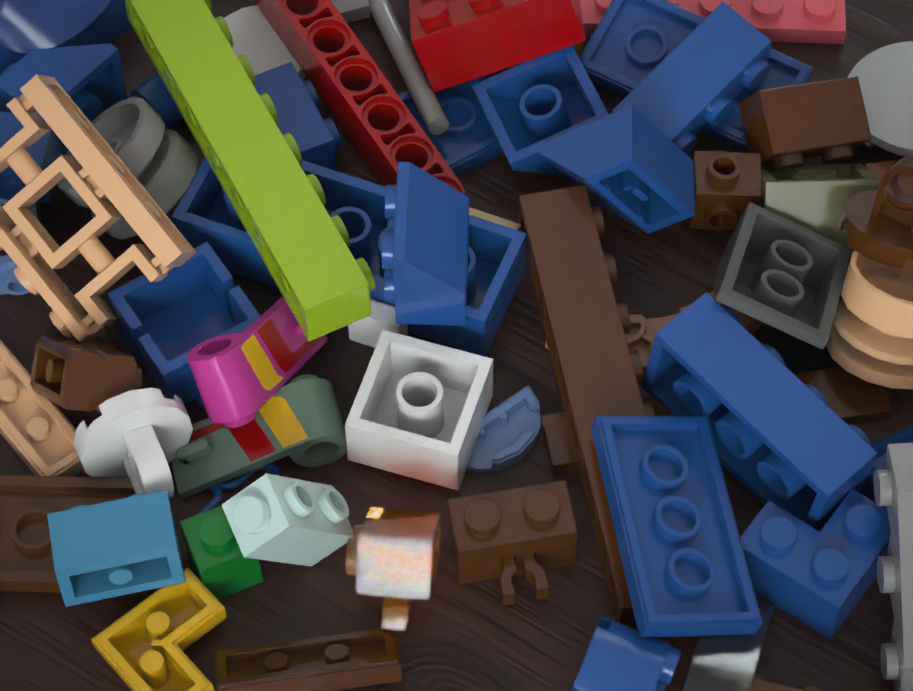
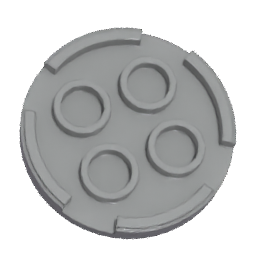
M913 41L890 44L869 53L853 67L848 77L858 76L872 137L870 141L864 144L868 147L875 144L886 151L908 157L913 156Z

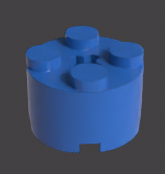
M600 615L571 691H664L666 685H669L681 650L671 647L670 642L657 637L641 638L637 629Z

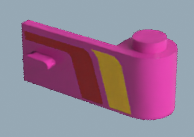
M282 296L243 333L216 336L194 346L187 353V360L209 420L214 423H223L226 428L240 427L253 421L257 416L256 411L328 341L327 336L324 335L308 342Z

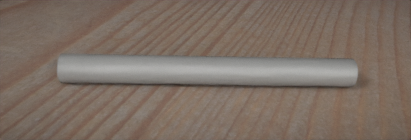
M367 0L370 5V12L428 131L432 135L444 133L449 127V122L388 0Z

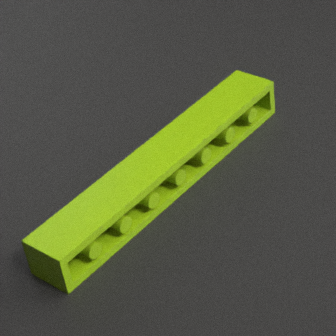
M125 0L129 22L308 342L370 316V291L374 290L376 285L367 262L362 257L354 259L348 248L351 246L343 221L338 215L329 216L324 207L326 205V198L319 180L313 173L307 176L300 166L302 164L301 153L294 137L290 133L282 135L277 126L279 124L277 111L271 98L267 93L258 94L254 87L256 79L250 62L244 54L236 56L232 49L234 45L229 27L222 16L214 18L209 10L212 8L211 1Z

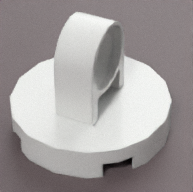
M157 388L130 390L107 399L98 407L102 415L95 419L89 427L86 426L84 420L79 424L73 443L85 473L92 477L129 478L136 494L167 490L169 498L173 497L174 486L168 463L177 458L176 452L179 448L188 445L193 430L189 415L181 398L174 395V399L164 398L161 390Z

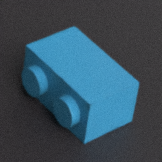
M167 490L153 493H138L128 498L89 506L79 505L68 510L47 514L54 570L65 607L185 583L177 530Z

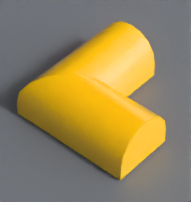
M189 568L184 570L185 583L159 588L91 639L94 648L132 691H215L212 683L183 651L225 620L227 614L225 607Z

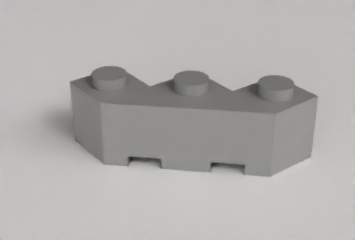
M913 443L887 444L884 469H876L874 472L875 502L877 506H886L891 529L887 556H879L877 560V580L880 593L890 594L894 614L890 643L881 644L880 663L883 679L893 680L895 691H913Z

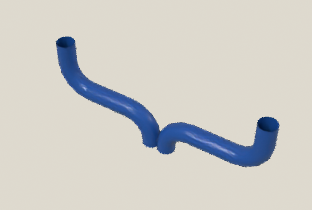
M269 463L242 474L233 481L223 482L211 487L210 492L214 494V498L196 515L216 508L222 501V490L238 488L256 471L266 469L274 475H280L282 469L273 463Z

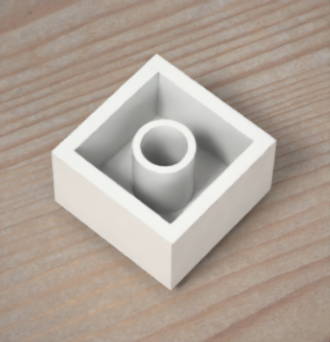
M382 330L345 423L348 460L459 490L478 438L481 423L493 396V359Z

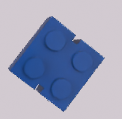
M208 242L194 248L197 253L180 267L171 269L168 275L160 282H150L145 275H142L107 293L111 311L117 317L114 321L116 331L139 365H144L146 375L153 386L161 390L164 398L174 399V395L181 398L183 404L200 396L187 360V353L190 349L216 336L243 333L260 317L239 285L234 287L232 275Z

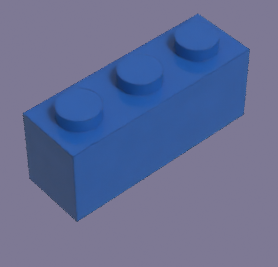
M722 2L612 110V113L633 105L688 156L698 141L696 136L708 124L713 127L720 124L734 106L733 99L745 87L750 91L753 90L766 77L771 68L769 56L772 41L726 3Z

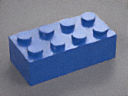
M704 293L656 332L642 388L672 416H708L720 463L764 506L769 500L816 530L821 531L851 489L860 493L878 454L872 448L868 437L855 425L846 424L831 410L825 397L817 388L800 381L785 366L784 360L773 347L761 344L743 327L741 319L730 307L719 305L708 293Z

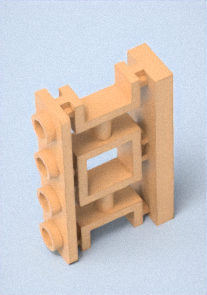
M36 74L19 89L23 94L19 98L14 97L6 104L24 127L0 148V173L10 166L26 186L4 206L0 205V251L4 249L17 265L13 272L18 281L30 293L34 295L39 293L52 308L49 317L63 335L69 339L75 337L80 342L94 340L103 332L102 329L105 326L110 325L117 319L100 295L129 270L137 265L150 282H160L168 275L171 269L180 267L197 252L54 77ZM41 117L76 160L72 156L61 155L44 171L27 151L50 130ZM65 177L96 216L59 247L29 208ZM107 198L112 202L116 209L111 205ZM121 214L151 252L144 244H133L115 259L98 237L121 218ZM81 253L98 275L78 293L73 295L53 269L64 268Z

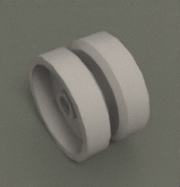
M131 97L119 101L102 112L91 123L166 214L173 208L190 185L197 170L199 160L197 152L177 131L165 129L162 117L143 98ZM67 150L65 155L72 156L76 160L72 153ZM65 177L57 183L58 188L78 206L90 208ZM107 198L111 205L116 209L112 202ZM90 209L92 218H94L96 215H95L94 212ZM121 214V218L106 230L110 236L120 240L138 235Z

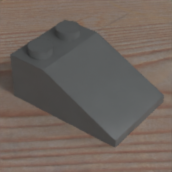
M749 202L721 256L713 280L715 300L823 350L829 339L852 249Z

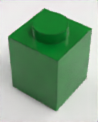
M222 506L180 521L187 553L197 578L217 599L264 582L259 559L243 557Z

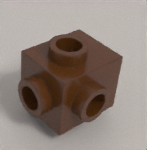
M722 150L694 151L692 160L694 161L695 216L689 218L690 228L711 229L714 231L735 230L749 202L760 207L762 204L763 186L760 153L726 152Z

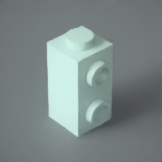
M266 473L222 504V508L244 558L312 567L356 537L347 518L349 516L348 505L343 496L332 485Z

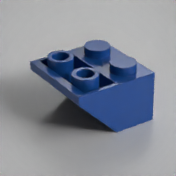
M633 105L615 111L539 145V153L577 186L585 185L588 195L602 208L648 234L695 216L694 161Z
M398 162L397 185H386L385 220H388L387 233H383L382 269H385L384 301H395L396 324L466 326L470 231L469 197L411 162Z

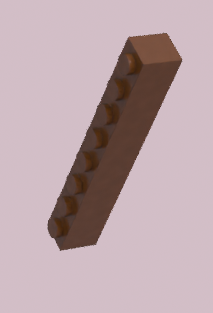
M585 185L519 196L518 223L521 224V231L527 233L526 260L577 459V467L615 621L632 628H637L590 427L596 416L656 415L652 402H642L638 387V385L644 383L641 358L637 350L629 351L625 338V335L630 334L631 331L628 309L625 301L616 302L612 289V286L617 285L618 282L615 260L612 252L603 253L599 239L605 236L602 211L599 204L590 205Z

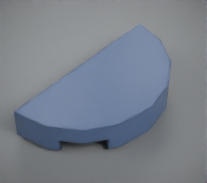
M529 385L485 414L466 468L467 470L477 473L501 471L519 463L535 447L541 430L539 400Z

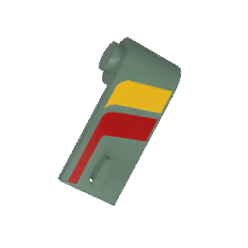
M300 375L290 380L287 385L281 387L256 411V418L248 424L236 428H226L223 423H214L209 418L192 424L193 430L188 445L179 448L176 452L177 458L171 461L178 494L183 499L288 455L295 463L305 467L323 466L340 459L347 453L346 435L332 383L315 375Z

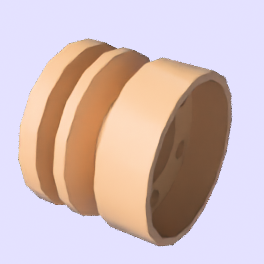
M854 251L852 252L843 282L842 300L838 302L826 347L832 359L843 369L866 382L888 388L913 389V260L905 259L903 268H897L870 260Z

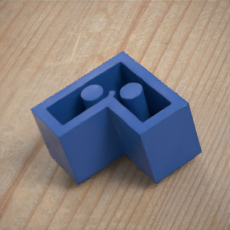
M851 489L821 531L816 530L768 500L742 534L740 540L754 592L832 640L876 579L877 560L879 556H887L891 529L887 510L882 506H877L872 500Z

